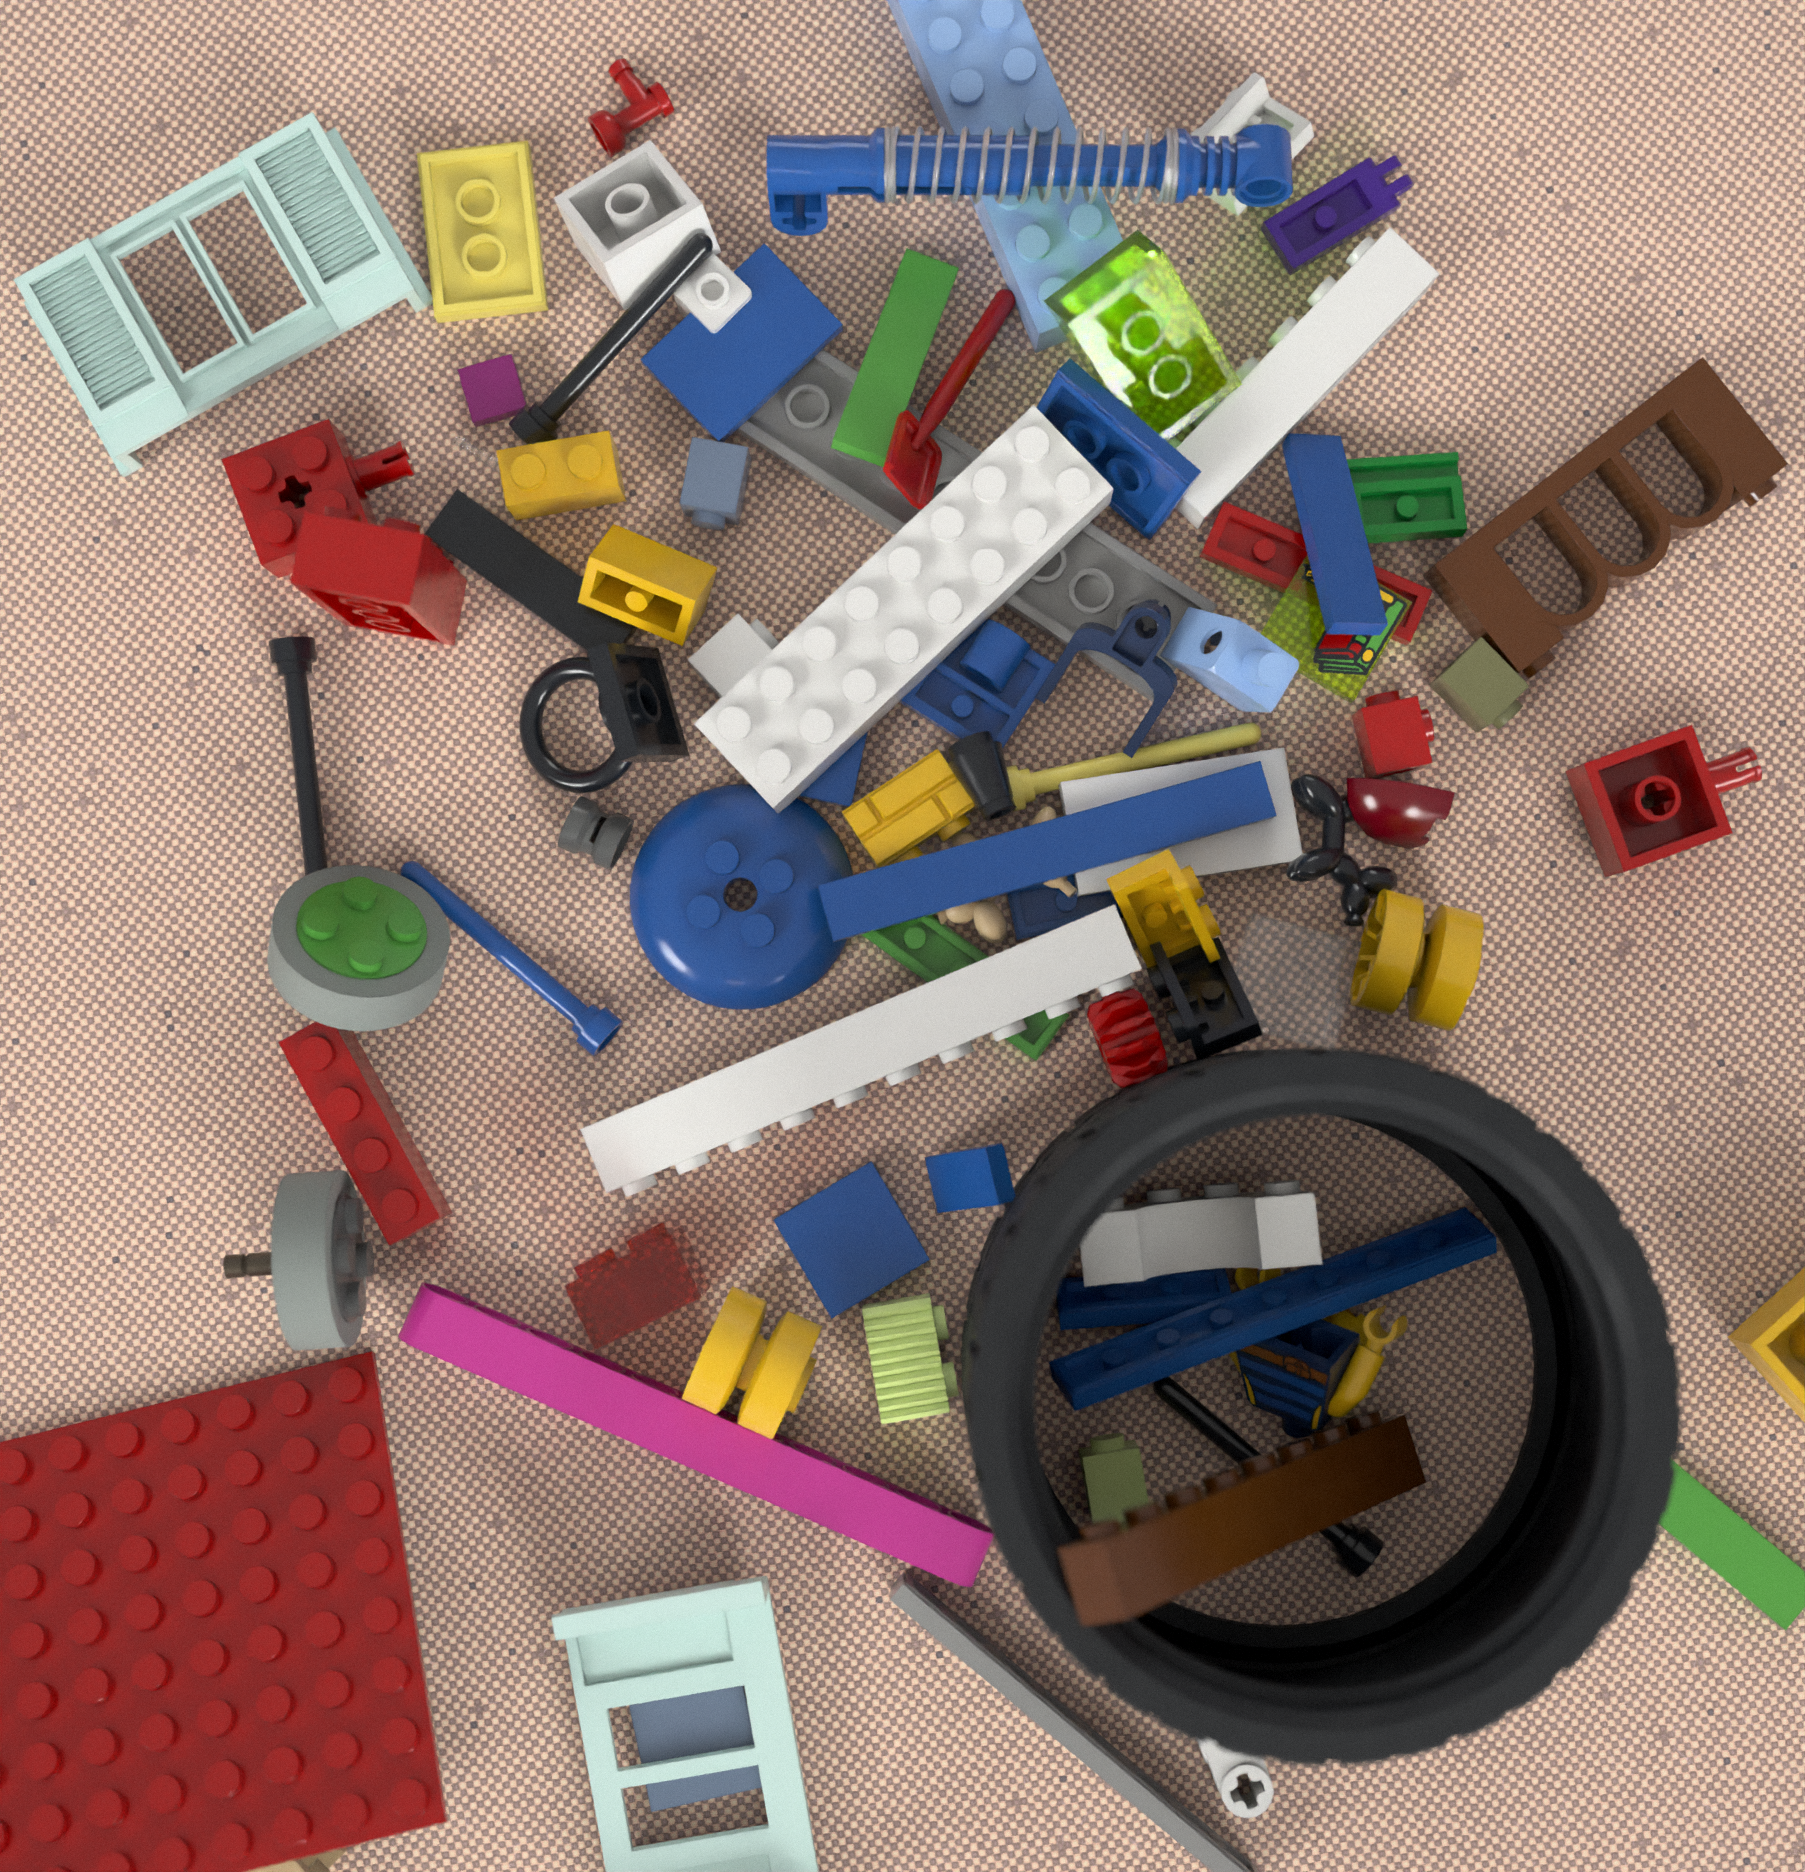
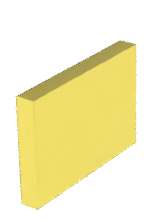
M528 140L417 153L434 318L438 323L549 311L532 155Z

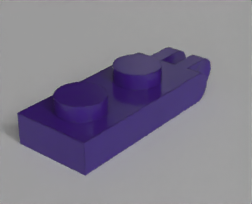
M1396 155L1377 166L1372 158L1365 159L1263 222L1261 231L1290 276L1391 215L1401 206L1397 197L1413 187L1414 183L1408 174L1389 185L1385 179L1402 167Z

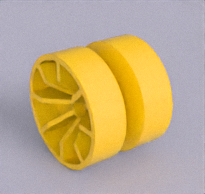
M1382 889L1371 907L1360 939L1351 980V1005L1392 1015L1401 1004L1408 990L1407 1006L1410 1021L1450 1031L1459 1021L1478 977L1484 934L1483 917L1479 913L1441 904L1433 913L1424 929L1425 913L1424 903L1421 898Z
M732 1286L696 1362L682 1399L717 1414L724 1408L735 1387L745 1391L738 1413V1424L773 1439L786 1410L792 1413L795 1412L817 1362V1359L810 1355L823 1326L787 1311L779 1320L769 1340H766L764 1335L759 1333L767 1312V1301Z

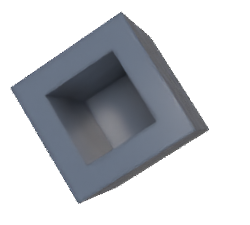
M692 437L679 504L684 516L692 517L691 523L693 525L710 530H724L725 523L740 525L752 462L748 447Z

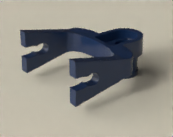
M1149 599L1135 605L1125 616L1117 631L1099 623L1088 622L1082 624L1074 633L1035 697L1044 704L1046 703L1080 650L1098 651L1124 663L1149 684L1155 697L1150 709L1123 750V753L1131 758L1136 753L1178 684L1173 670L1167 663L1156 656L1171 629V612L1165 604L1163 607L1158 605L1159 601L1156 599ZM1149 616L1153 618L1157 623V628H1149L1148 631H1144L1143 627L1145 624L1142 621V617Z

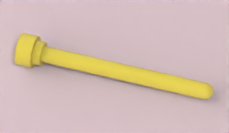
M1248 722L1140 747L1132 758L1123 752L1033 773H1030L1028 768L1018 770L1016 765L1008 766L1007 771L1013 800L1016 805V809L1013 812L1026 809V803L1036 801L1035 795L1059 790L1060 782L1154 768L1253 745L1260 740L1261 729L1257 724Z

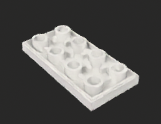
M1284 748L1060 782L1059 791L1063 815L1066 816L1261 761L1277 815L1272 819L1074 874L1077 896L1111 891L1106 881L1107 878L1167 849L1170 850L1180 869L1190 865L1197 878L1291 863L1303 853Z

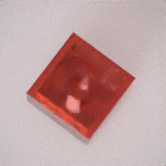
M664 1222L627 1240L626 1243L630 1251L616 1257L611 1247L573 1267L577 1277L564 1285L595 1350L701 1298L709 1290L711 1285L682 1226L668 1232Z

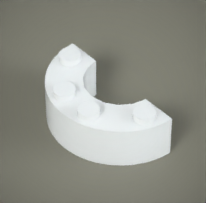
M1285 1180L1264 1183V1191L1239 1193L1238 1182L1204 1185V1196L1181 1198L1180 1188H1166L1146 1191L1147 1202L1124 1205L1123 1197H1118L1093 1225L1080 1245L1084 1286L1144 1281L1155 1276L1219 1268H1258L1265 1270L1322 1264L1315 1194L1311 1191H1300L1299 1180Z

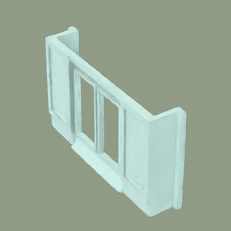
M313 112L238 153V157L91 239L86 238L13 279L25 299L24 304L120 475L123 477L144 467L135 450L401 300L407 298L416 313L433 304L431 293L336 127L325 132ZM242 191L245 193L307 302L306 305L254 334L189 222ZM173 230L237 341L235 345L183 373L120 261Z
M767 1575L563 1609L561 1613L552 1615L555 1641L565 1639L606 1872H819ZM744 1685L754 1739L753 1745L619 1768L609 1708ZM758 1765L768 1824L633 1847L623 1788Z

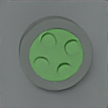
M360 865L325 868L310 873L296 881L282 894L277 902L273 913L268 946V971L275 988L286 1002L298 1012L316 1022L350 1031L388 1029L415 1018L435 999L445 970L450 945V930L445 914L435 899L419 885L399 874L380 868Z

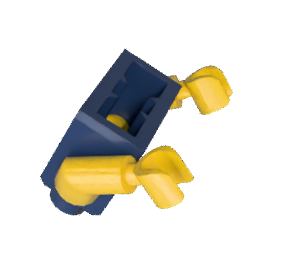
M1237 1268L1235 1273L1237 1285L1243 1290L1281 1276L1280 1268L1261 1269L1260 1280L1257 1277L1258 1268ZM1386 1305L1369 1312L1363 1322L1364 1333L1368 1338L1365 1345L1359 1344V1333L1320 1319L1229 1353V1356L1242 1376L1247 1400L1253 1406L1281 1417L1282 1429L1290 1437L1305 1438L1314 1431L1322 1430L1333 1416L1343 1417L1368 1395L1386 1358L1381 1354L1385 1344L1404 1335L1408 1326L1407 1317L1405 1315L1398 1317L1389 1333L1380 1324V1317L1385 1311Z

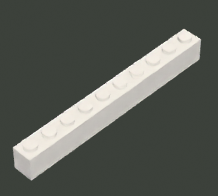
M1114 904L580 1130L606 1193L622 1187L625 1196L628 1197L658 1184L654 1173L675 1165L677 1173L680 1175L709 1163L710 1160L706 1151L727 1143L731 1153L763 1140L759 1131L763 1127L780 1121L785 1131L816 1118L812 1110L813 1106L833 1099L836 1108H840L868 1096L865 1085L886 1076L889 1086H893L919 1075L921 1071L918 1062L939 1054L942 1064L967 1055L974 1051L971 1040L992 1032L997 1042L1028 1029L1023 1019L1025 1017L1045 1010L1048 1019H1052L1081 1006L1077 996L1098 987L1101 996L1105 997L1134 984L1130 973L1142 968Z

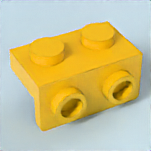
M1169 849L1106 879L1147 968L1156 965L1149 945L1158 941L1161 942L1168 958L1200 944L1210 963L1220 959L1212 940L1221 935L1219 926L1207 903L1200 907L1196 903V900L1205 896L1198 878L1190 865L1180 869Z

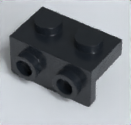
M1219 937L1212 940L1220 959L1212 963L1208 961L1200 944L1168 958L1161 942L1158 941L1149 945L1156 965L1146 970L1158 999L1162 1000L1169 997L1174 1008L1165 1013L1178 1044L1189 1040L1197 1060H1202L1263 1035L1259 1021Z

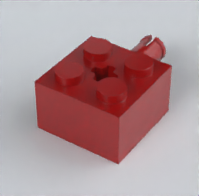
M326 419L221 459L261 566L278 579L292 573L304 511L324 515L325 507H339L361 514L360 522L378 525L368 500L369 491L408 476H415L412 463L409 464L408 460L411 459L403 442H395L396 444L355 459L351 455L345 436L330 419ZM309 491L304 496L306 505L298 508L295 504L300 501L299 495Z
M1692 725L1565 771L1604 877L1627 872L1732 834L1733 832L1719 794L1761 781V765L1741 772L1736 771V767L1757 760L1755 752L1750 747H1744L1740 751L1706 763ZM1651 795L1655 805L1644 809L1641 798Z

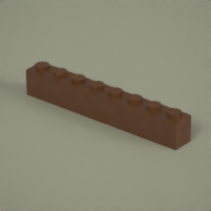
M1374 1410L1345 1419L1348 1429H1346L1345 1424H1339L1311 1433L1313 1444L1310 1438L1277 1447L1276 1451L1279 1457L1277 1459L1274 1453H1268L1240 1462L1241 1474L1238 1473L1237 1468H1232L1202 1478L1204 1485L1202 1490H1200L1199 1484H1192L1163 1494L1166 1505L1160 1506L1159 1500H1154L1129 1507L1122 1511L1125 1522L1119 1524L1118 1517H1112L1081 1527L1083 1539L1059 1548L1081 1626L1129 1619L1426 1483L1405 1415L1381 1419L1379 1410Z

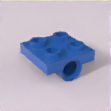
M988 619L899 702L958 740L974 733L989 731L994 741L1001 742L1002 748H1004L1036 699L1037 693L1055 664L1032 650L1030 645L1018 634L1004 625Z

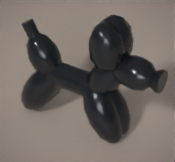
M1305 774L1294 779L1291 788L1293 796L1300 807L1314 818L1323 821L1322 847L1307 851L1294 859L1289 864L1286 875L1290 880L1300 883L1313 881L1330 874L1335 882L1344 886L1340 900L1342 910L1347 915L1344 919V924L1352 927L1363 926L1364 920L1362 915L1367 912L1370 899L1376 898L1382 889L1393 890L1397 886V875L1394 871L1384 866H1370L1361 869L1354 858L1344 853L1345 824L1354 821L1347 801V794L1340 796L1335 788L1320 776Z

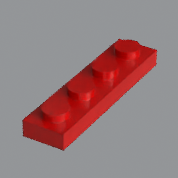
M1224 501L1199 557L1320 609L1315 585L1301 578L1305 573L1303 564H1310L1303 535ZM1373 565L1378 585L1394 593L1397 598L1407 603L1406 609L1389 636V639L1407 646L1414 636L1433 590Z

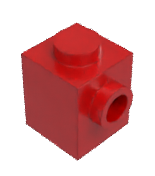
M1398 690L1372 695L1365 698L1367 707L1359 709L1352 715L1365 778L1379 779L1421 770L1433 763L1428 744L1434 741L1433 722L1428 709H1420L1418 696L1400 699Z

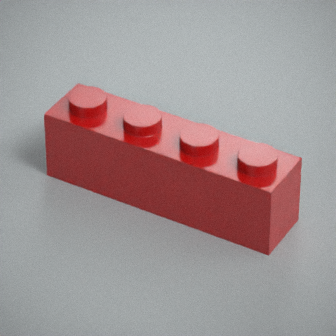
M314 1022L278 1042L389 1246L406 1240L453 1213L353 1031Z

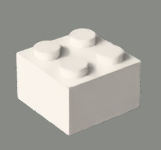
M651 140L554 197L576 247L624 310H627L694 235L703 233L712 240V251L703 262L712 253L715 255L721 253L703 204Z

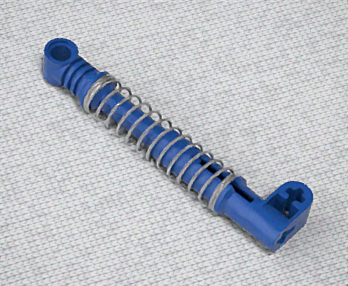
M1259 124L1244 128L1234 136L1232 143L1229 142L1228 136H1220L1218 143H1215L1214 136H1205L1204 142L1200 143L1199 136H1191L1185 128L1175 127L1171 129L1166 127L1162 139L1157 144H1152V129L1150 127L1146 129L1144 144H1129V129L1127 127L1123 129L1121 144H1107L1106 129L1104 127L1100 129L1098 144H1084V132L1081 127L1077 129L1075 144H1062L1061 130L1058 126L1054 129L1052 144H1039L1038 129L1035 126L1031 129L1030 135H1016L1015 129L1012 126L1008 129L1007 135H993L992 129L989 126L985 129L984 135H970V131L966 126L962 129L961 135H947V130L944 126L939 129L938 135H925L921 126L916 129L915 135H902L901 129L898 126H893L891 129L888 126L886 128L877 127L870 135H767V188L771 223L778 231L795 236L813 235L826 228L828 223V195H870L877 203L886 202L887 204L890 201L894 204L896 202V195H903L904 200L908 204L912 201L913 195H926L927 201L930 204L935 201L936 195H949V199L953 204L957 202L959 195H971L972 201L975 204L980 202L982 195H994V199L998 204L1003 202L1005 195H1016L1020 204H1023L1028 195H1030V187H1037L1040 201L1046 204L1050 199L1052 187H1060L1063 201L1069 204L1074 196L1075 187H1082L1085 201L1088 204H1092L1096 198L1098 187H1105L1107 199L1114 205L1119 198L1121 187L1128 188V194L1133 204H1137L1142 198L1144 187H1150L1153 201L1159 205L1162 201L1164 204L1168 202L1170 204L1183 203L1189 196H1197L1199 188H1202L1203 196H1211L1213 188H1216L1218 196H1226L1228 188H1231L1232 196H1235L1240 203L1252 207H1268L1284 202L1293 193L1291 135L1285 128L1273 124ZM1043 187H1047V188H1046V192H1045V196H1044ZM1066 187H1070L1068 196L1066 193ZM1088 187H1093L1091 196L1089 195ZM1111 187H1116L1112 197ZM1133 187H1139L1136 198L1134 195ZM1156 189L1160 192L1159 198L1157 196Z

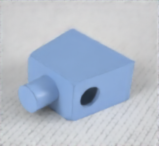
M1188 607L1160 655L1170 664L1243 712L1270 713L1277 706L1300 663L1292 655L1246 623L1238 619ZM1210 638L1211 645L1218 647L1211 653L1204 654L1205 644Z

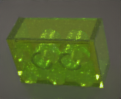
M1139 230L1135 231L1044 300V303L1090 375L1166 441L1242 385L1238 375L1165 251Z

